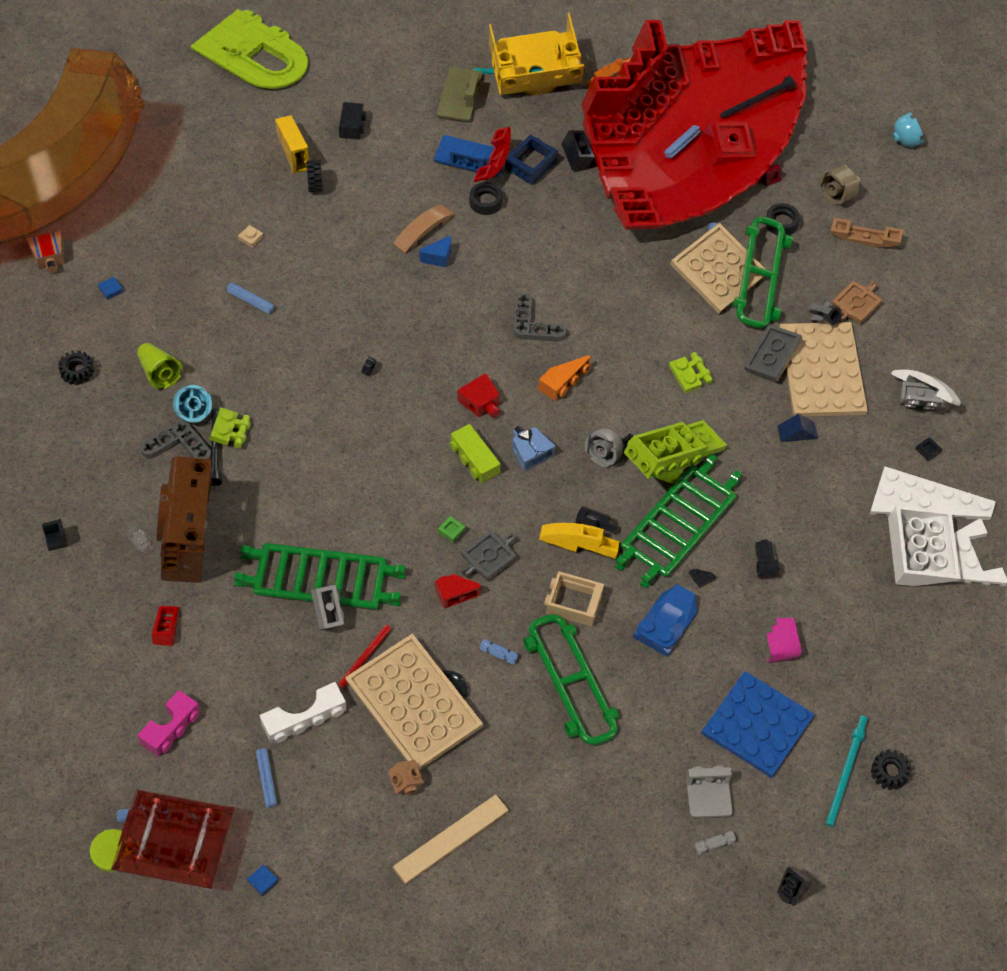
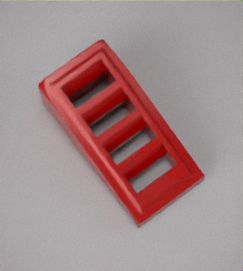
M159 606L151 635L153 645L173 646L179 607ZM163 614H172V616H162V615H163Z

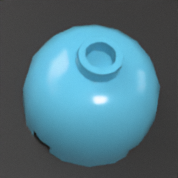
M909 112L896 121L893 138L896 142H900L901 145L912 148L924 143V139H920L923 136L916 118L912 119L910 117L913 114Z
M184 386L174 396V412L183 421L190 423L199 422L211 412V396L201 386Z

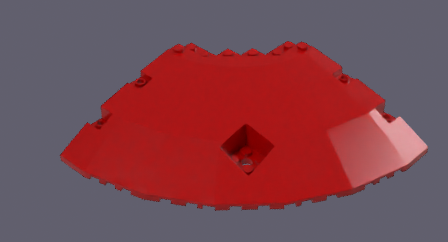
M645 20L632 47L633 55L630 62H623L615 77H594L581 104L584 115V131L595 156L593 161L597 162L598 175L607 199H613L614 211L625 230L660 229L712 213L757 184L788 145L798 120L799 112L806 98L805 79L807 78V73H805V67L807 65V44L800 20H785L783 24H767L766 28H750L749 31L744 32L742 37L724 40H697L692 45L680 46V44H667L661 20ZM792 76L796 85L795 88L782 90L724 119L720 117L723 111L781 84L785 77ZM693 125L699 126L700 133L673 158H666L664 152ZM733 137L737 142L731 141L730 138Z

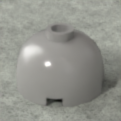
M602 428L594 431L586 438L585 450L586 453L589 452L592 456L590 458L592 461L602 467H608L621 457L623 442L615 431Z

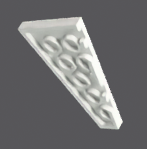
M884 467L869 515L886 514V516H889L897 505L951 511L952 518L965 517L966 519L990 520L996 501Z

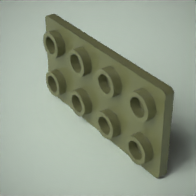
M456 67L449 68L437 117L470 122L482 77L481 71Z

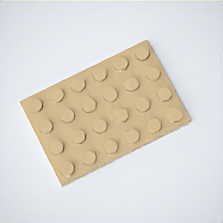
M838 322L835 325L820 323L780 324L779 328L800 334L803 338L785 368L793 416L798 413L804 417L867 415L868 410L852 323Z
M413 634L345 677L349 686L406 761L416 760L419 770L483 727V723Z

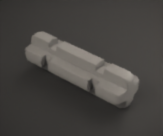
M729 831L724 833V835L720 834L705 839V842L695 843V850L698 855L706 853L707 850L710 852L724 847L725 844H733L736 838L734 833Z

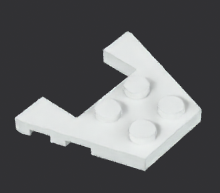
M978 519L955 532L960 580L953 582H980L986 585L991 583L1007 586V577L1003 568L983 571L970 539L986 537L987 535L982 519Z

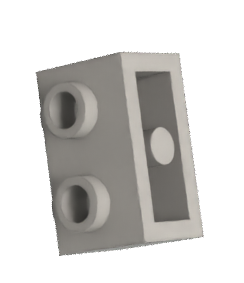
M336 585L311 590L319 629L343 625L344 612L340 608V594Z

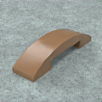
M443 205L435 206L414 219L393 242V245L404 254H407L418 245L419 239L438 224H445L455 214Z
M834 218L830 233L845 241L870 247H892L901 244L904 230L886 227L885 231L852 226L850 220Z

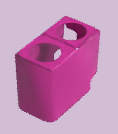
M794 617L777 618V625L772 626L773 632L767 633L771 657L767 662L799 660L802 649Z

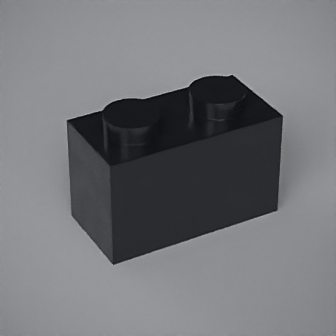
M343 102L339 122V138L360 140V135L364 134L363 121H366L367 118L364 104Z
M569 130L561 145L571 170H587L595 156L584 130Z

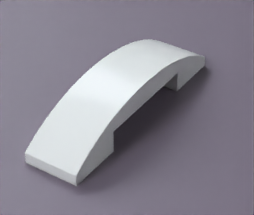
M894 370L891 373L906 382L915 383L916 379H919L938 388L937 397L958 406L961 404L955 392L935 377L913 370Z

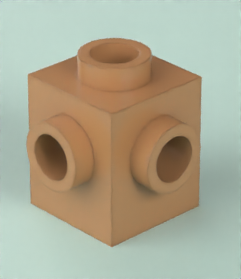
M416 760L398 762L388 771L396 794L405 793V795H411L417 792V788L424 783Z

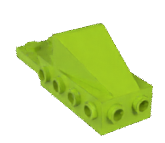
M702 420L688 425L680 422L635 435L628 441L624 454L648 479L656 477L674 484L686 467L697 465L701 462L702 457L724 451L728 445Z

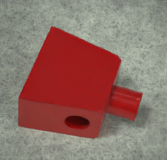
M486 373L457 390V401L477 417L488 413L492 418H495L500 414V409L497 407L500 403V395Z

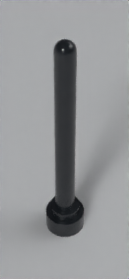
M792 76L785 77L781 84L723 111L720 117L724 119L782 90L795 88L796 85Z
M218 408L212 410V430L219 412ZM211 441V486H220L222 484V474L219 471V443Z

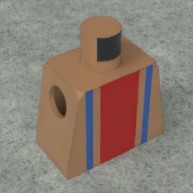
M57 231L27 238L30 252L38 268H47L48 273L57 272V265L64 264V243L61 232Z

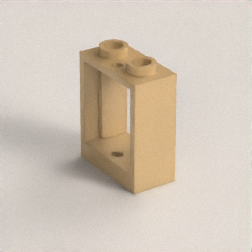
M558 571L557 577L552 578L550 589H552L551 595L547 594L544 606H547L546 614H557L564 619L592 627L603 595L604 584ZM560 587L592 595L587 613L555 604Z

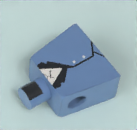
M522 426L514 428L513 434L515 437L512 439V449L523 471L554 456L555 445L537 428L533 427L527 431Z

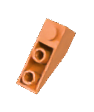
M588 355L550 368L539 379L538 390L554 401L559 397H564L568 388L571 385H576L579 377L589 371L591 357Z

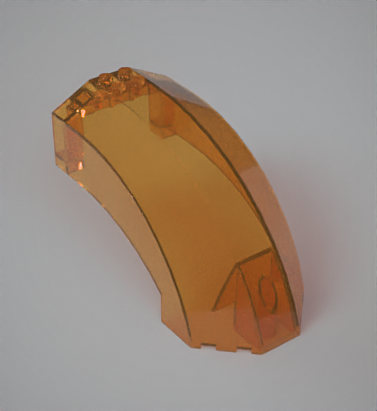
M71 48L59 83L48 103L26 128L0 146V244L40 233L69 218L88 204L101 191L120 164L130 145L137 123H140V112L144 110L145 102L142 100V88L139 86L138 79L117 53Z

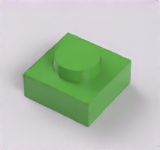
M451 516L438 528V533L452 543L465 531V526Z

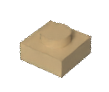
M250 225L238 235V240L251 248L263 238V233Z

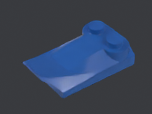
M679 584L664 591L644 620L639 623L633 638L668 657L697 614L696 594Z

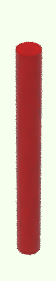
M385 625L339 681L337 685L340 688L344 689L347 686L348 682L345 677L362 667L392 630L389 625Z

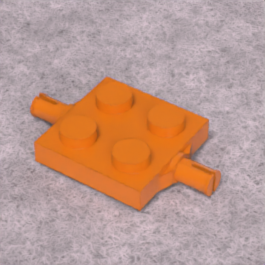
M621 57L615 60L613 63L594 72V77H609L620 70L623 62H630L631 58L623 60ZM594 77L586 81V85L588 88L590 87Z

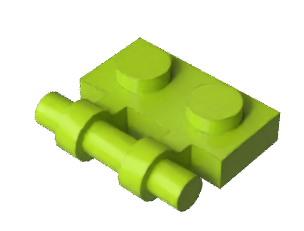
M696 352L690 355L692 359L690 362H688L686 357H682L669 362L668 365L684 393L701 388L702 380H705L707 384L713 382L711 372L705 368L702 357L698 356ZM697 368L700 373L696 374L693 369Z
M220 407L209 440L227 446L229 440L235 442L234 446L236 448H241L242 443L246 440V431L249 430L251 425V417L244 415L243 419L239 420L237 419L238 413ZM233 428L239 429L237 433L232 432Z

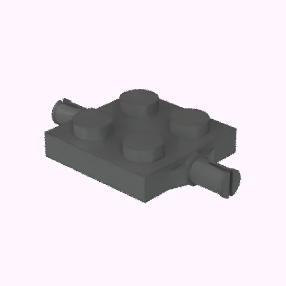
M490 530L461 552V556L469 563V566L461 570L463 576L467 577L476 571L486 581H489L516 560L517 555L509 547V544L516 540V536L510 533L502 539Z

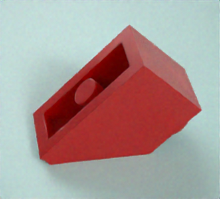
M458 575L442 576L435 580V591L444 609L481 596V586L479 583Z

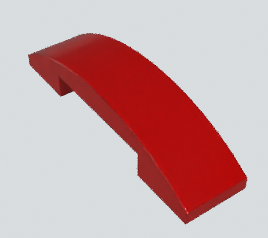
M509 126L495 131L490 142L494 146L493 152L487 165L478 169L473 180L475 183L492 178L504 165L511 141V128Z

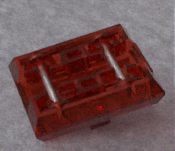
M136 789L111 870L212 889L234 807ZM192 813L197 816V819H192Z

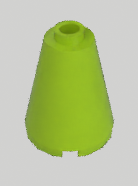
M144 343L138 348L137 356L152 387L158 390L162 387L167 389L178 382L183 366L177 358L151 343Z

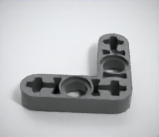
M520 293L516 296L513 331L516 338L555 342L565 339L566 328L562 324L530 322L532 297L527 293ZM522 300H526L525 307H522ZM526 314L528 317L525 319H521L518 317V315ZM520 324L524 325L523 332H520ZM542 329L545 333L539 335L535 331Z
M185 421L173 424L141 445L142 455L147 459L157 457L178 443H181L192 458H203L199 455L198 450L200 449V452L206 455L203 459H211L210 449ZM179 429L185 430L187 436L182 431H179ZM165 437L171 438V441L168 443L161 442ZM191 440L198 442L195 446L187 445Z

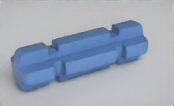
M483 639L480 644V650L486 653L489 651V654L502 660L507 659L506 662L515 664L518 659V653L514 651L509 652V649L496 643L491 644V641Z

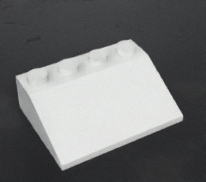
M896 505L888 517L896 584L920 586L959 581L960 572L951 511Z

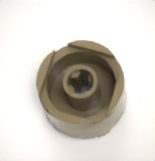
M847 165L839 166L821 176L819 186L823 189L822 196L831 205H841L854 198L858 194L859 185L861 184L859 176L855 175Z

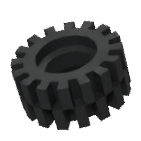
M307 160L309 192L323 191L321 160Z
M73 350L70 355L67 352L65 353L66 357L62 356L61 361L59 360L58 362L61 378L64 382L68 381L70 385L73 382L75 385L81 382L82 385L84 380L88 382L90 380L89 377H92V372H94L90 356L86 352L81 354V350H77V353ZM73 365H83V368L78 371L69 370Z
M887 749L886 752L881 751L875 757L871 773H873L872 778H876L875 783L877 785L879 783L882 784L881 788L884 789L885 786H888V790H892L893 787L897 790L907 782L911 773V764H907L909 761L907 757L903 759V753L897 755V750L891 753V750ZM885 764L895 765L898 768V775L890 776L886 774L883 766Z

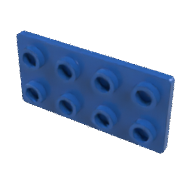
M443 135L434 156V162L477 172L480 167L487 165L494 147ZM501 168L500 171L495 175L496 177H499V176H500V173H501V171H502V168Z

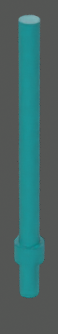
M860 716L857 727L853 730L851 736L853 740L825 823L826 826L831 828L834 826L860 742H863L865 737L864 730L868 720L866 716Z

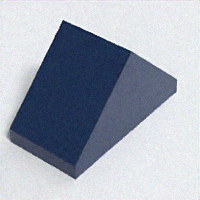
M799 413L777 426L781 442L818 439L814 422Z

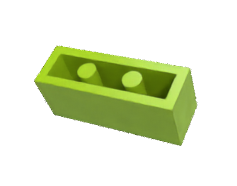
M470 424L451 433L449 445L453 452L459 454L462 464L469 467L471 476L474 479H478L482 484L500 474V462Z

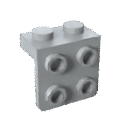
M905 381L901 384L900 404H904L905 408L923 406L924 410H934L943 404L944 399H939L936 396L939 389L930 384Z
M697 766L688 769L686 784L689 811L692 818L730 817L732 815L729 789L730 767L715 766L713 768H703Z

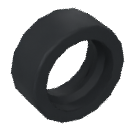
M481 182L474 185L469 194L470 207L474 212L481 215L496 213L502 205L501 189L490 182ZM487 193L495 196L496 200L491 203H481L476 200V197Z
M778 203L771 206L767 211L766 217L773 219V216L779 214L790 217L793 222L782 225L785 229V234H793L797 230L800 220L798 210L786 203ZM766 225L771 233L778 235V230L775 227Z

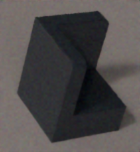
M61 519L42 524L49 551L68 547Z

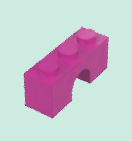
M180 690L165 704L167 713L173 717L171 722L166 725H158L151 720L137 735L139 743L158 757L162 753H166L171 748L172 742L176 737L180 738L184 734L186 726L190 722H195L199 716L198 703Z

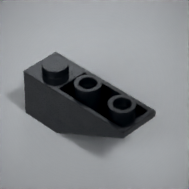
M787 867L777 893L783 902L794 906L810 888L812 880L797 867Z

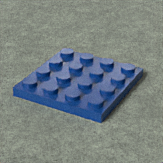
M744 671L703 728L701 734L772 778L813 719L814 713Z

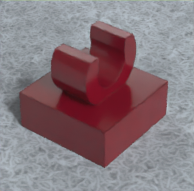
M778 164L770 166L763 175V183L766 187L781 181V167Z

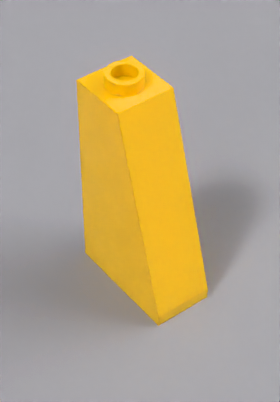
M292 115L275 119L276 131L293 174L307 171V160H309L308 146Z

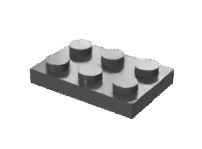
M769 324L744 366L745 371L778 382L801 343L802 335Z

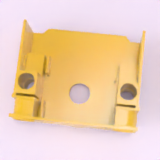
M570 13L567 15V26L564 33H558L554 30L501 38L497 43H495L492 27L489 24V48L500 95L519 92L543 95L553 91L558 86L582 83L584 64H581V54ZM533 67H540L543 69V71L529 73L530 69Z

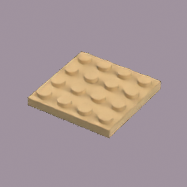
M718 223L672 259L670 265L720 314L733 303L735 297L739 298L747 250ZM753 257V259H752V265H753V266H756V267H760V268L765 269V268ZM750 272L747 291L765 276Z

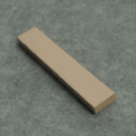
M495 794L395 864L393 870L405 885L409 884L508 814L509 810Z

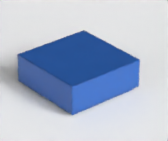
M114 277L98 284V288L107 300L123 293L122 287Z
M262 865L247 881L263 896L278 882V879Z

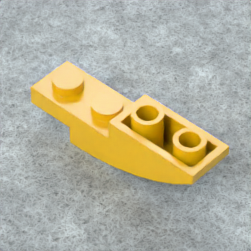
M584 524L542 525L539 540L566 550L576 552L579 546L614 559L618 554L619 541L603 536L604 529Z

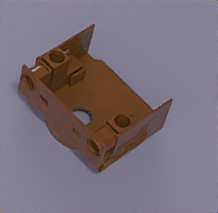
M177 456L171 460L168 484H162L158 511L157 542H161V580L201 583L205 547L204 530L207 502H209L212 459ZM187 514H194L193 522H187ZM184 565H190V567L184 568Z

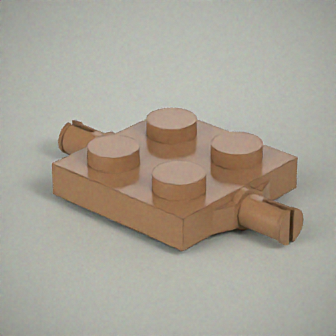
M852 281L832 301L831 304L839 307L841 310L839 322L848 317L860 325L881 304L882 299L872 292L878 286L876 282L872 281L865 287Z

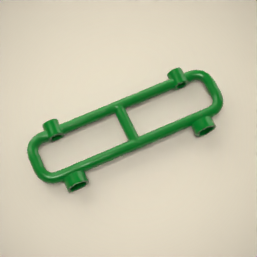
M757 217L746 228L745 235L749 236L741 287L739 298L735 297L732 307L737 308L736 315L742 323L755 328H764L769 325L771 320L777 322L781 314V308L773 306L782 248L789 250L793 236L785 234V229L779 221L767 217ZM761 223L775 227L778 230L772 271L752 265L756 237L759 231L758 225ZM750 272L770 278L763 321L747 318L744 315Z
M549 614L533 620L529 625L530 636L523 638V643L528 653L538 651L571 719V721L564 723L568 737L573 738L579 735L581 740L589 745H598L613 739L618 731L616 719H619L618 712L615 707L609 708L574 638V635H576L574 624L568 625L565 619L557 614ZM550 622L558 623L561 633L566 638L582 671L559 678L537 633V627ZM586 678L602 710L603 718L610 727L607 733L596 737H590L586 733L564 688L565 685Z

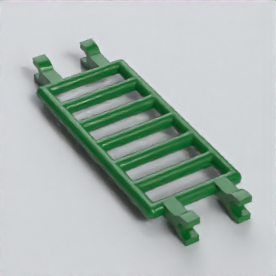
M713 454L709 455L699 469L695 466H690L621 543V547L626 551L616 559L617 564L615 568L622 571L633 556L648 565L650 570L641 577L643 581L640 583L646 589L658 574L664 577L669 576L736 499L737 495L732 490L740 483L742 473L735 470L730 479L722 485L707 475L716 465L714 462L717 460V457ZM692 475H695L727 496V498L720 503L689 483L688 480ZM683 487L716 510L709 516L676 493ZM670 500H673L705 523L698 529L665 505ZM661 512L692 533V538L687 542L654 519L655 516ZM647 525H650L681 546L682 549L676 555L642 531ZM636 538H639L671 561L664 568L632 546L631 543Z
M264 543L262 549L241 545V559L259 560L256 576L235 572V586L253 587L255 595L313 602L312 594L302 593L301 589L308 556L320 557L314 589L322 588L328 558L339 560L334 585H336L340 595L347 561L359 562L352 599L340 597V605L366 609H377L379 603L400 606V592L385 593L381 591L384 575L394 576L399 579L405 578V565H386L387 560L384 557ZM269 551L281 552L273 589L262 588ZM289 553L300 555L293 591L281 590ZM367 563L378 564L372 601L360 600Z

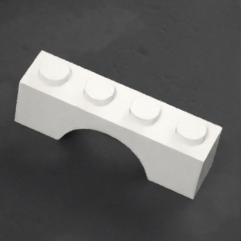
M336 682L316 690V700L313 706L305 712L291 714L277 707L259 715L261 725L270 743L283 742L294 733L301 734L312 725L318 726L332 716L339 717L346 711V701Z

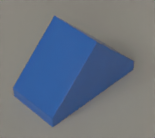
M451 236L420 249V262L446 267L452 247Z

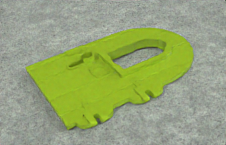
M237 9L190 46V49L247 83L260 88L277 89L292 85L305 75L308 68L306 52L301 46L290 40L287 31H282L277 26H266L262 23V18L259 15H255L254 12L249 10L241 11ZM264 49L283 60L287 67L281 71H272L265 69L264 66L252 60L251 57Z

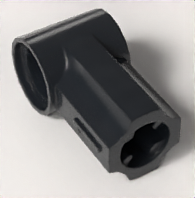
M768 539L756 542V570L759 573L757 574L758 578L779 577L778 560H775L772 542L768 541Z

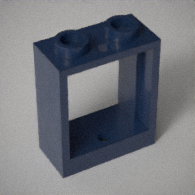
M530 134L507 156L505 169L533 185L557 162L558 150ZM530 148L545 156L535 168L519 160Z

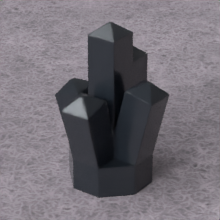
M828 300L822 305L812 303L807 309L813 314L811 317L813 323L835 325L841 319L840 308L832 305Z
M582 506L577 513V524L600 527L608 531L616 529L615 523L609 522L611 520L610 515Z

